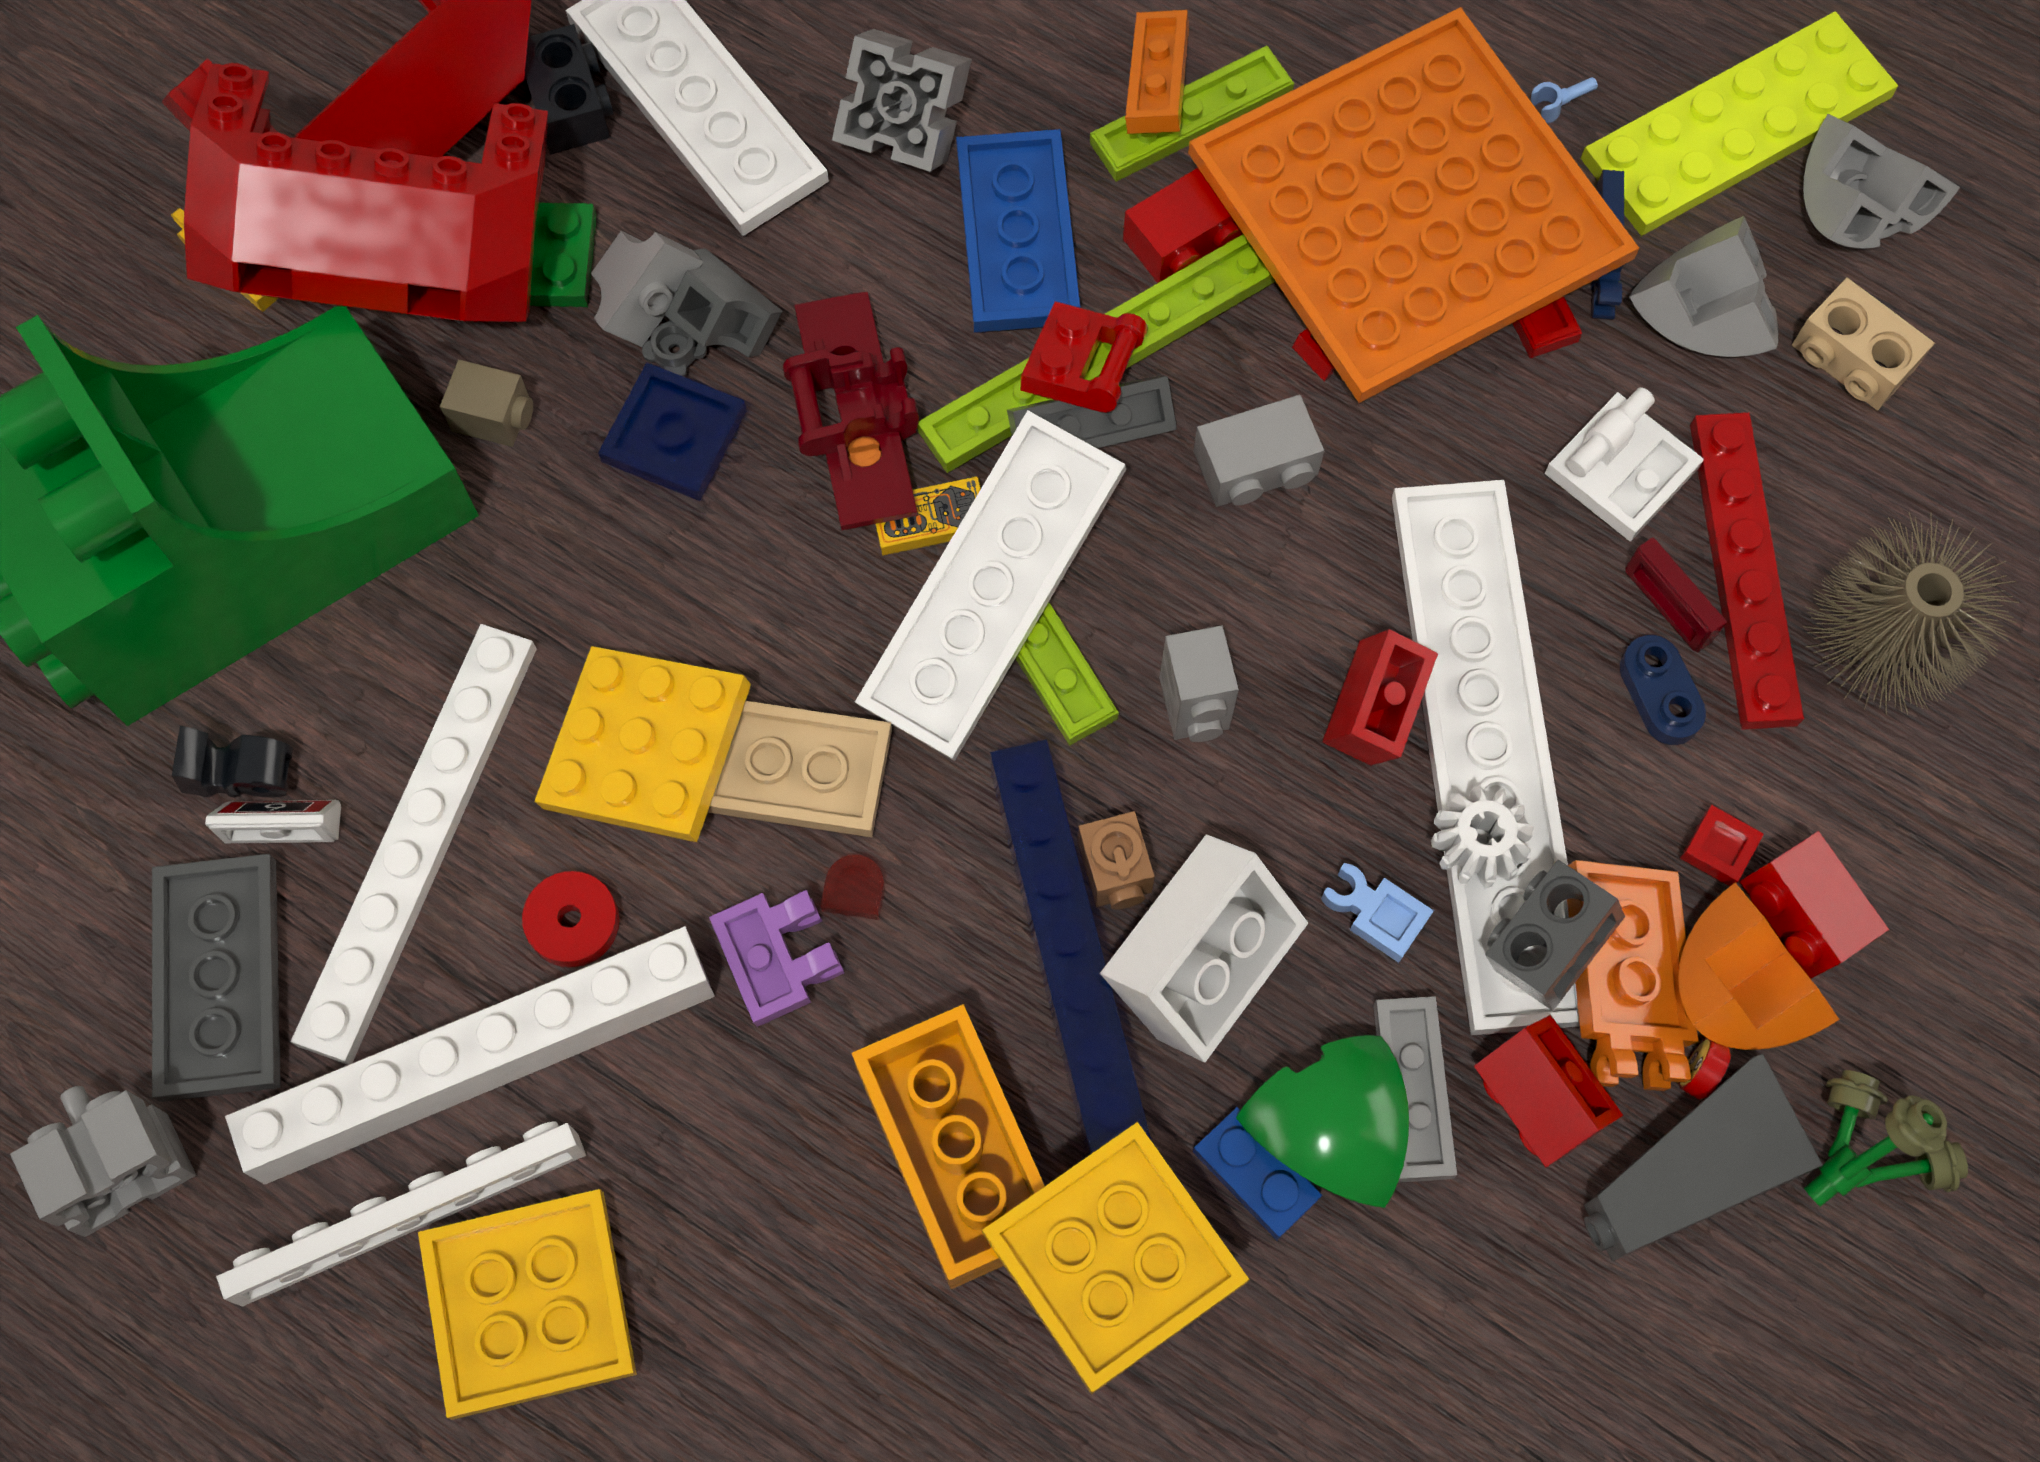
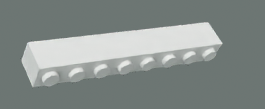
M684 926L226 1115L225 1118L243 1173L263 1184H268L715 997L695 945Z

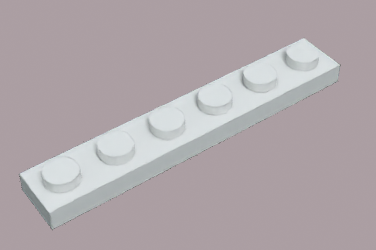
M556 1121L541 1124L524 1133V1142L504 1151L499 1146L490 1147L471 1155L466 1159L467 1167L445 1176L442 1171L417 1178L408 1185L410 1191L389 1201L386 1200V1197H377L364 1201L350 1210L352 1217L329 1227L327 1222H321L307 1226L292 1235L293 1243L272 1252H270L269 1248H260L245 1253L233 1261L234 1269L216 1276L223 1299L243 1307L586 1156L580 1137L568 1123L561 1126Z

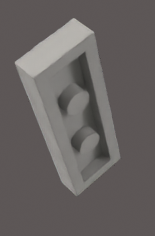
M1436 996L1376 1000L1373 1005L1376 1034L1383 1037L1396 1058L1402 1073L1408 1100V1145L1404 1166L1398 1182L1454 1179L1457 1176Z

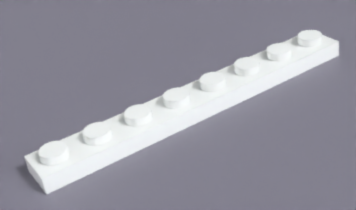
M480 624L290 1041L297 1047L347 1065L353 1063L537 650L532 640Z

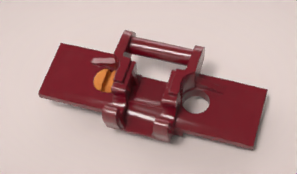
M868 292L795 304L794 307L804 354L788 358L783 363L782 368L784 377L792 384L802 432L798 438L799 450L805 456L826 455L841 531L918 516L902 440L916 433L919 415L915 400L907 396L904 380L908 367L903 348L895 347L891 349V359L885 363L883 362ZM832 388L835 392L841 422L823 427L815 391Z

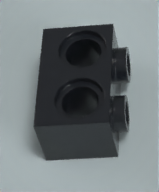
M575 24L528 37L525 77L535 109L548 111L546 144L550 155L610 138L604 117L614 115L605 84L594 86L591 75L600 73L591 42L581 44Z

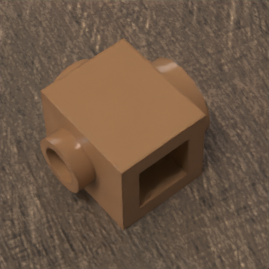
M1135 811L1078 826L1077 845L1095 906L1100 907L1110 904L1111 909L1120 910L1143 902L1145 900L1144 895L1152 893L1155 876Z

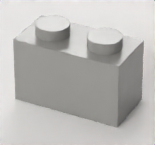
M1297 395L1197 426L1193 452L1215 506L1218 507L1231 502L1234 505H1245L1258 499L1263 492L1282 486L1286 489H1295L1309 483L1319 473L1324 449L1301 395Z
M1223 625L1165 636L1159 679L1174 740L1189 737L1191 742H1205L1219 737L1223 734L1224 730H1229L1239 691Z

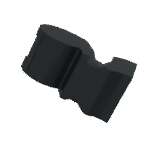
M180 726L172 777L181 793L211 797L217 793H223L229 797L236 798L241 792L257 797H282L287 793V775L293 748L282 741L253 735H241L234 739L227 747H217L210 740L208 733Z

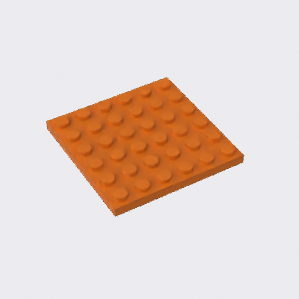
M1461 7L1189 142L1188 154L1358 403L1634 260L1639 250V246Z

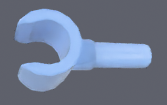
M1593 77L1562 89L1552 82H1543L1533 89L1531 102L1534 106L1542 101L1552 103L1541 110V116L1546 123H1551L1559 117L1562 105L1596 90L1598 84Z

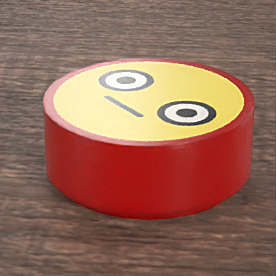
M1705 1038L1688 1059L1691 1080L1685 1083L1679 1082V1088L1699 1100L1708 1097L1716 1089L1729 1066L1731 1059L1730 1049Z

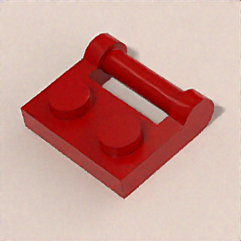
M1055 301L1022 372L1020 391L1098 412H1111L1115 409L1120 398L1121 388L1119 384L1133 350L1142 345L1148 331L1146 322L1140 316L1131 313L1122 314L1117 318ZM1100 341L1112 344L1099 377H1095L1091 381L1084 379Z

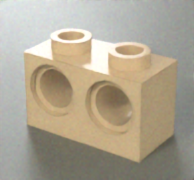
M1846 277L1807 319L1792 346L1802 353L1808 363L1817 368H1822L1842 383L1854 398L1867 402L1878 411L1916 370L1935 342ZM1832 328L1841 331L1844 335L1835 332ZM1875 360L1883 363L1887 368L1880 366Z

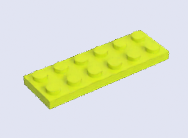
M1835 11L1586 146L1580 159L1597 181H1599L1603 170L1624 171V215L1637 232L1643 236L1813 142L1827 114L1849 122L1892 98L1898 85Z

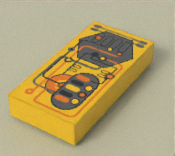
M978 476L914 489L913 495L918 516L875 524L882 556L950 542L981 490Z

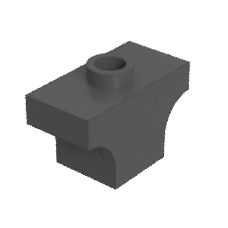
M706 248L693 250L703 263L700 268L686 271L665 315L703 347L723 345L739 351L748 358L760 355L783 311Z

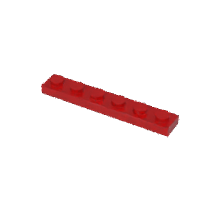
M1750 412L1695 415L1690 424L1694 452L1704 459L1698 469V476L1721 613L1727 621L1724 630L1741 730L1797 727L1804 720Z

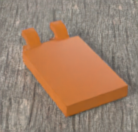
M1575 860L1567 866L1618 898L1625 918L1575 982L1581 1038L1597 1040V1046L1591 1059L1590 1070L1602 1086L1614 1087L1619 1084V1077L1634 1078L1638 1076V1065L1634 1052L1648 1053L1643 1064L1644 1090L1666 1091L1671 1089V1082L1685 1083L1691 1080L1690 1066L1685 1056L1684 1047L1698 1042V1032L1686 1015L1679 993V964L1686 943V933L1678 872ZM1574 898L1567 899L1569 918L1574 917L1581 911L1584 904L1583 901Z

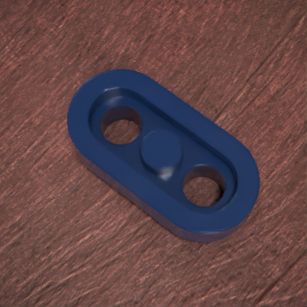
M1644 635L1632 641L1620 660V674L1646 729L1656 740L1664 744L1680 745L1690 741L1703 726L1706 718V709L1677 648L1669 640L1657 635ZM1644 656H1656L1661 661L1662 666H1650L1645 661ZM1677 704L1685 710L1686 717L1674 716L1669 710V705Z

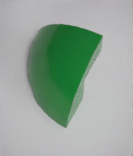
M1354 1036L1323 1045L1321 1047L1323 1055L1318 1062L1298 1073L1287 1066L1283 1067L1251 1096L1236 1116V1119L1265 1150L1291 1170L1314 1184L1346 1199L1374 1207L1385 1208L1398 1184L1407 1152L1409 1110L1402 1073L1395 1056L1382 1036Z

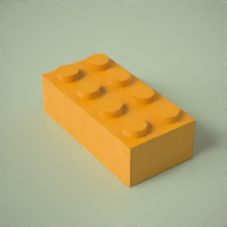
M962 1004L851 1053L857 1072L950 1289H954L1004 1266L982 1234V1230L1045 1186L966 1008Z

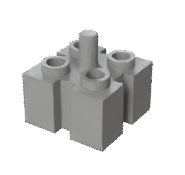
M876 29L855 35L845 78L858 82L855 93L840 100L832 141L870 153L888 144L894 146L891 156L892 160L930 172L946 163L957 121L945 117L946 110L962 101L972 59L934 47L912 55L910 54L912 40Z
M83 1086L67 1089L61 1094L60 1099L72 1126L66 1129L64 1123L61 1122L44 1126L28 1137V1144L10 1153L39 1219L58 1227L65 1224L68 1231L83 1237H87L130 1213L128 1208L146 1198L153 1200L197 1176L168 1114L152 1104L146 1107L143 1099L127 1090L122 1093L120 1091L109 1092L90 1102Z

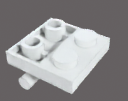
M1642 387L1637 388L1628 399L1617 392L1549 463L1544 473L1630 542L1690 479L1704 460L1645 414L1654 404L1655 399L1647 389Z

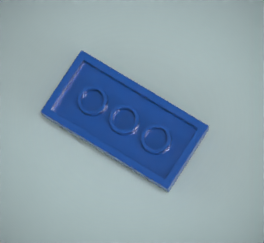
M1061 129L956 137L974 333L1043 327L1055 301L1080 308Z

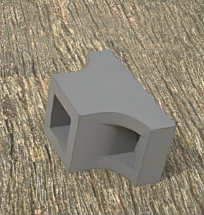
M620 231L591 272L601 288V303L594 319L604 331L643 347L644 343L664 318L686 271L700 268L703 261L693 250L657 232H654L649 239L643 242Z

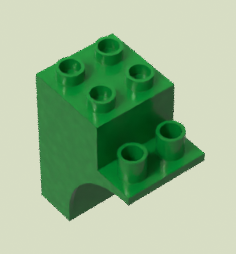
M337 305L283 335L235 353L207 360L168 365L129 364L90 355L71 346L57 336L43 322L39 315L16 327L43 372L0 395V635L26 667H30L35 663L38 664L51 686L71 709L95 695L126 726H129L479 516L455 467L346 306Z

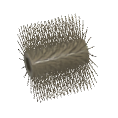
M1908 512L1917 541L1916 555L1913 558V532L1911 555L1907 527L1905 526L1906 543L1901 523L1899 522L1902 535L1895 520L1896 528L1888 517L1902 542V559L1900 557L1897 536L1898 553L1891 532L1893 546L1885 529L1888 540L1881 529L1882 535L1876 528L1875 530L1878 534L1870 528L1882 540L1881 544L1884 555L1877 540L1878 548L1871 537L1870 539L1874 546L1871 543L1869 545L1861 538L1867 544L1865 545L1867 548L1858 542L1857 544L1861 546L1866 557L1857 547L1862 556L1859 553L1858 555L1854 553L1857 557L1852 555L1853 558L1847 556L1850 561L1847 560L1848 563L1841 559L1849 567L1839 562L1845 567L1843 568L1839 565L1842 571L1839 570L1840 573H1837L1840 576L1831 571L1840 579L1832 575L1830 576L1843 583L1834 581L1827 575L1834 583L1832 584L1827 580L1831 584L1829 586L1833 589L1821 584L1836 593L1825 589L1822 590L1840 597L1824 595L1846 601L1830 600L1818 591L1816 592L1823 597L1813 593L1827 602L1817 598L1814 599L1832 606L1816 604L1838 609L1819 608V610L1849 614H1825L1811 609L1824 615L1807 613L1830 618L1811 617V619L1842 623H1816L1841 625L1827 629L1803 626L1805 628L1836 631L1807 633H1835L1830 636L1816 637L1814 639L1843 635L1851 636L1819 645L1805 646V648L1844 643L1813 652L1817 653L1852 644L1823 657L1826 658L1852 647L1841 655L1818 665L1841 657L1840 659L1846 657L1827 669L1829 670L1860 652L1829 683L1864 655L1866 656L1862 663L1839 687L1840 689L1867 663L1844 700L1858 681L1855 688L1868 671L1863 681L1869 673L1870 675L1859 697L1860 700L1874 672L1872 682L1867 691L1866 708L1874 679L1883 664L1881 674L1876 683L1877 688L1873 702L1884 671L1879 709L1881 708L1882 695L1885 689L1887 715V679L1891 665H1893L1888 701H1890L1891 687L1894 681L1896 707L1897 682L1901 712L1900 692L1908 715L1904 700L1905 673L1910 704L1912 702L1909 683L1916 707L1918 706L1914 691L1923 709L1918 695L1925 706L1926 704L1921 697L1919 677L1926 699L1927 696L1923 682L1931 700L1933 701L1928 688L1936 701H1938L1933 691L1938 697L1939 695L1936 691L1945 699L1941 694L1942 689L1939 682L1947 693L1942 682L1950 692L1951 690L1945 682L1950 687V684L1957 688L1952 681L1958 685L1952 674L1957 680L1958 678L1955 674L1961 680L1962 678L1959 675L1967 680L1962 673L1966 677H1968L1966 672L1972 676L1967 668L1975 674L1967 666L1969 661L1965 658L1973 661L1974 664L1972 665L1978 668L1976 663L1979 664L1976 658L1985 666L1979 659L1981 658L1979 655H1983L1976 650L1984 652L1975 647L1984 648L1969 642L1982 644L1995 657L1989 650L1991 649L1989 646L1997 651L1998 649L1989 643L1995 646L1998 645L1982 637L1993 641L1996 640L1978 633L1993 635L1969 628L1989 629L2009 642L2001 635L2007 638L2008 636L1995 629L2003 632L2006 631L1988 624L2003 626L1982 621L1998 620L1972 617L1977 615H1994L2017 624V622L1999 615L2014 618L2012 616L1988 610L2009 611L1981 608L2003 605L1974 604L1995 600L2019 602L1986 598L2013 596H1984L1989 593L2003 592L2005 590L1976 594L1968 593L1990 588L1997 584L2016 581L1977 585L2006 577L2007 575L1965 585L1995 572L1992 571L1967 581L1976 574L2004 562L1977 572L1983 568L1981 567L1970 573L1994 558L1992 557L1958 577L1991 544L1956 572H1953L1952 570L1975 546L1974 544L1952 565L1972 534V530L1960 549L1958 550L1965 538L1962 539L1946 563L1955 549L1954 547L1948 555L1960 528L1958 527L1943 558L1954 518H1952L1944 548L1937 563H1935L1944 527L1934 556L1938 519L1935 536L1932 540V512H1930L1931 547L1925 563L1928 529L1925 547L1923 548L1922 522L1920 545L1916 516L1917 535L1910 512ZM1883 543L1887 546L1889 562L1886 557ZM1904 547L1908 553L1907 563L1904 562ZM1864 549L1867 550L1870 559L1868 558V556H1867V554L1865 553ZM1889 549L1893 552V565L1891 564ZM1918 549L1920 552L1919 565L1916 563ZM1870 553L1873 554L1876 567H1875L1874 562H1873V560H1872V558H1871V556H1870ZM1875 556L1879 558L1880 571L1878 569ZM1895 557H1896L1897 562H1898V564H1899V565H1898V568L1895 567ZM1880 559L1884 562V573H1882ZM1908 559L1910 560L1911 568L1908 566ZM1886 567L1890 575L1886 574ZM1867 569L1876 573L1881 584L1870 581ZM1836 583L1847 586L1849 588L1838 586ZM1856 583L1869 585L1872 593L1860 590ZM1988 586V587H1984V588H1980V589H1973V590H1971V591L1964 592V590H1965V589H1968V588ZM1841 588L1848 589V590H1852V591H1856V592L1843 591ZM1845 592L1860 594V596H1847ZM1850 597H1862L1863 600L1856 601ZM1973 598L1987 599L1985 601L1962 602ZM1835 602L1851 603L1853 605H1838ZM1841 606L1856 607L1857 609L1847 610ZM1966 607V608H1972V609H1975V610H1966V611H1963V610H1961L1960 608ZM1980 610L1988 614H1967V612ZM1834 616H1849V617L1843 618V619H1839V618H1836V617H1834ZM1855 618H1856L1857 620H1859V621H1855V622L1845 621V620H1847V619H1855ZM1969 619L1977 623H1963L1962 620ZM1965 624H1981L1985 628L1969 627ZM1857 627L1846 631L1834 630L1837 628ZM1955 628H1960L1967 632H1957ZM1958 633H1970L1974 637L1962 636ZM1856 636V639L1848 640V641H1842V640H1845V639H1847V638ZM1947 636L1961 642L1962 645L1949 644ZM1961 637L1975 638L1979 642L1963 639ZM1937 645L1949 650L1951 660L1941 657ZM1950 645L1964 647L1966 650L1951 647ZM1957 650L1966 651L1968 654H1965ZM1927 653L1933 657V666L1928 659ZM1934 656H1936L1938 670L1934 668ZM1938 659H1939V662H1940L1941 669H1942V672H1943V673H1941L1940 670H1939ZM1906 661L1909 662V671L1906 666ZM1920 661L1923 662V674L1919 668ZM1899 663H1900V664H1901L1900 676H1899V678H1898L1897 668H1898V665H1899ZM1924 663L1926 664L1928 679L1924 676ZM1912 666H1913V681H1912V679H1911V677H1910V668H1912ZM1915 669L1917 674L1919 692L1915 686ZM1929 670L1932 676L1934 686L1930 683ZM1902 674L1904 675V696L1900 685ZM1933 675H1934V677H1935V679H1936V681H1937V684H1938V686H1939V688H1940V690H1941V693L1936 689V685H1935V681H1934Z

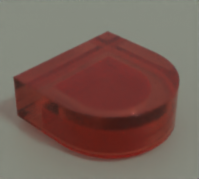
M848 855L837 860L830 867L826 875L820 905L822 912L879 920L885 887L883 875L878 865L870 858L862 855Z

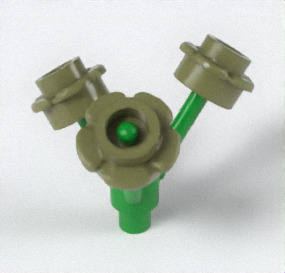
M1844 1070L1841 1078L1830 1079L1826 1084L1831 1089L1827 1104L1843 1112L1836 1138L1828 1152L1830 1158L1822 1166L1818 1167L1821 1174L1804 1187L1805 1191L1821 1207L1837 1193L1845 1196L1855 1187L1860 1188L1878 1181L1918 1174L1927 1190L1943 1188L1947 1193L1958 1190L1960 1179L1966 1178L1968 1175V1164L1961 1145L1958 1142L1950 1143L1946 1141L1947 1120L1942 1110L1932 1101L1918 1096L1909 1095L1905 1099H1898L1894 1103L1893 1110L1888 1113L1885 1119V1126L1889 1136L1862 1154L1857 1155L1849 1146L1857 1117L1871 1120L1876 1119L1880 1105L1887 1104L1888 1098L1878 1090L1880 1081L1876 1078L1860 1072ZM1896 1148L1910 1156H1915V1161L1871 1169L1868 1167Z

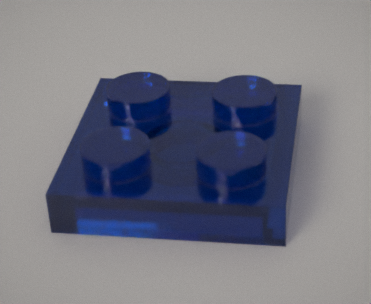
M646 362L598 452L601 462L700 501L747 412L745 401Z

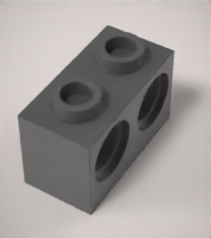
M1560 860L1555 862L1548 873L1543 870L1531 880L1523 896L1525 903L1512 920L1507 917L1495 927L1487 942L1489 950L1485 953L1497 973L1552 1011L1555 1010L1625 918L1618 898ZM1574 898L1584 902L1581 911L1574 917L1562 919L1554 916L1556 907L1566 899ZM1533 945L1547 948L1546 956L1539 964L1530 967L1518 964L1519 956L1526 948Z

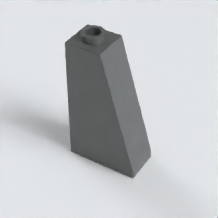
M1760 1054L1735 1070L1708 1097L1699 1102L1584 1205L1589 1215L1584 1218L1585 1226L1597 1249L1600 1251L1606 1250L1613 1262L1804 1176L1823 1164L1763 1054Z

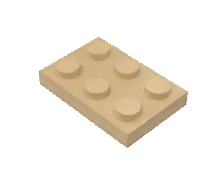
M745 701L708 813L872 837L892 734L891 722Z

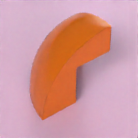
M1736 882L1722 892L1703 912L1687 938L1682 951L1678 974L1682 1005L1691 1023L1702 1035L1717 1044L1729 1048L1742 1050L1769 1049L1812 1036L1840 1020L1818 987L1790 955L1767 920Z

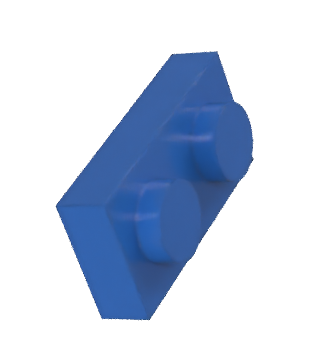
M1236 1107L1193 1148L1192 1152L1258 1222L1278 1240L1322 1197V1194L1306 1178L1291 1170L1265 1150L1236 1119V1116L1241 1111Z

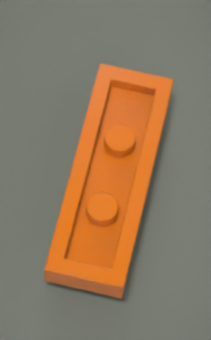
M1188 10L1136 12L1125 115L1127 134L1180 132L1189 35Z

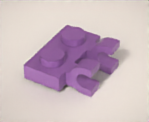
M807 890L773 907H770L766 896L761 893L709 917L750 1017L757 1027L811 1003L805 986L826 982L845 973L835 950L832 949L829 942L794 960L790 954L782 934L804 930L822 922L815 903L810 898Z

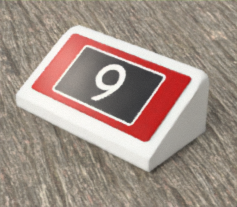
M339 800L229 801L208 814L205 825L224 843L334 842L339 838L341 804Z

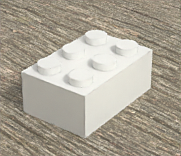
M1206 834L1100 974L1157 1040L1205 1063L1308 925V922L1256 853Z

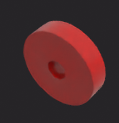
M578 871L560 872L541 881L529 894L522 913L523 930L530 945L544 960L561 967H580L599 959L611 947L619 929V910L608 888L596 877ZM570 911L581 913L580 921L575 926H562V918L566 913Z

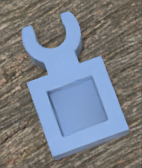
M1344 863L1339 870L1338 876L1351 885L1353 892L1343 896L1327 887L1321 897L1323 903L1333 911H1351L1358 917L1353 922L1350 931L1399 963L1434 910L1386 878L1382 880L1374 891L1367 886L1364 874L1357 867Z

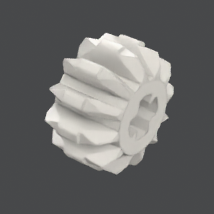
M1481 785L1473 787L1469 794V800L1461 794L1455 793L1448 801L1449 810L1438 811L1434 819V824L1441 831L1434 834L1431 839V845L1438 850L1447 851L1439 863L1441 869H1450L1456 864L1462 868L1458 877L1460 884H1467L1474 873L1478 874L1480 883L1484 888L1492 887L1496 881V875H1499L1506 881H1510L1518 873L1516 863L1525 864L1532 854L1531 849L1525 842L1529 841L1534 835V826L1518 823L1525 813L1524 804L1514 805L1510 809L1503 805L1507 795L1505 789L1498 790L1492 800H1487ZM1478 829L1484 830L1489 834L1487 845L1481 844L1476 840Z

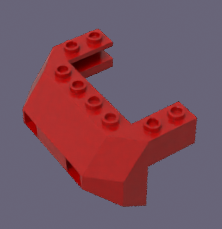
M418 0L429 13L292 138L321 142L337 140L350 146L379 150L395 148L408 154L442 157L492 110L493 103L499 104L524 80L532 0ZM208 58L178 86L172 89L162 101L168 110L189 131L212 65ZM271 125L270 132H277V130Z
M212 63L190 127L184 208L187 279L232 292L459 321L526 322L530 312L534 230L545 167L548 111L532 109L530 106L521 103L507 105L493 103L482 163L466 162L453 156L437 158L408 154L395 148L379 150L350 146L337 140L322 142L288 137L279 132H270V109L261 108L269 84V71L250 69L248 66L239 63L224 65Z

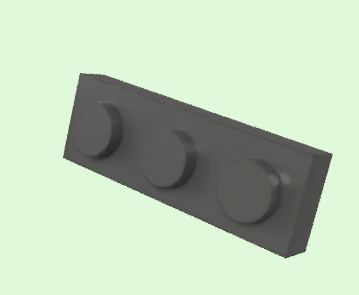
M1156 375L1119 384L1121 395L1115 409L1111 412H1098L1054 399L1008 409L1007 414L1011 435L1013 436L1027 410L1095 448L1177 430L1168 376Z

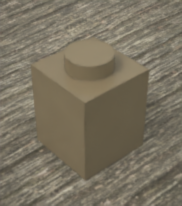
M458 359L440 404V409L452 432L513 447L519 430H525L531 421L533 400L529 397L521 375Z

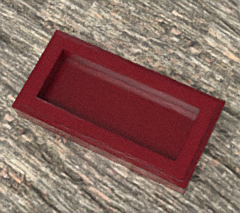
M1654 537L1637 548L1625 568V572L1690 648L1697 653L1714 641L1727 621Z

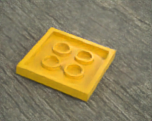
M591 646L534 802L542 809L697 842L751 683L744 675Z
M1138 1122L982 1230V1234L1091 1395L1250 1280Z
M601 1189L418 1232L446 1417L448 1419L454 1420L637 1375L605 1196Z

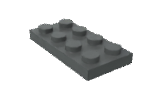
M270 854L152 867V1098L159 1102L280 1088L276 860Z

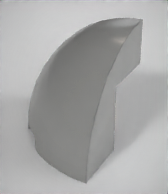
M1827 114L1809 152L1804 174L1803 191L1809 218L1822 235L1840 245L1862 249L1880 247V239L1889 237L1897 232L1903 231L1912 234L1921 229L1943 210L1960 187L1930 167L1887 148L1857 127Z
M1744 216L1705 234L1668 257L1649 272L1637 284L1629 296L1638 312L1656 331L1674 343L1692 351L1714 356L1739 357L1764 353L1776 349L1778 346L1776 309L1772 306L1765 292L1763 282L1767 273Z

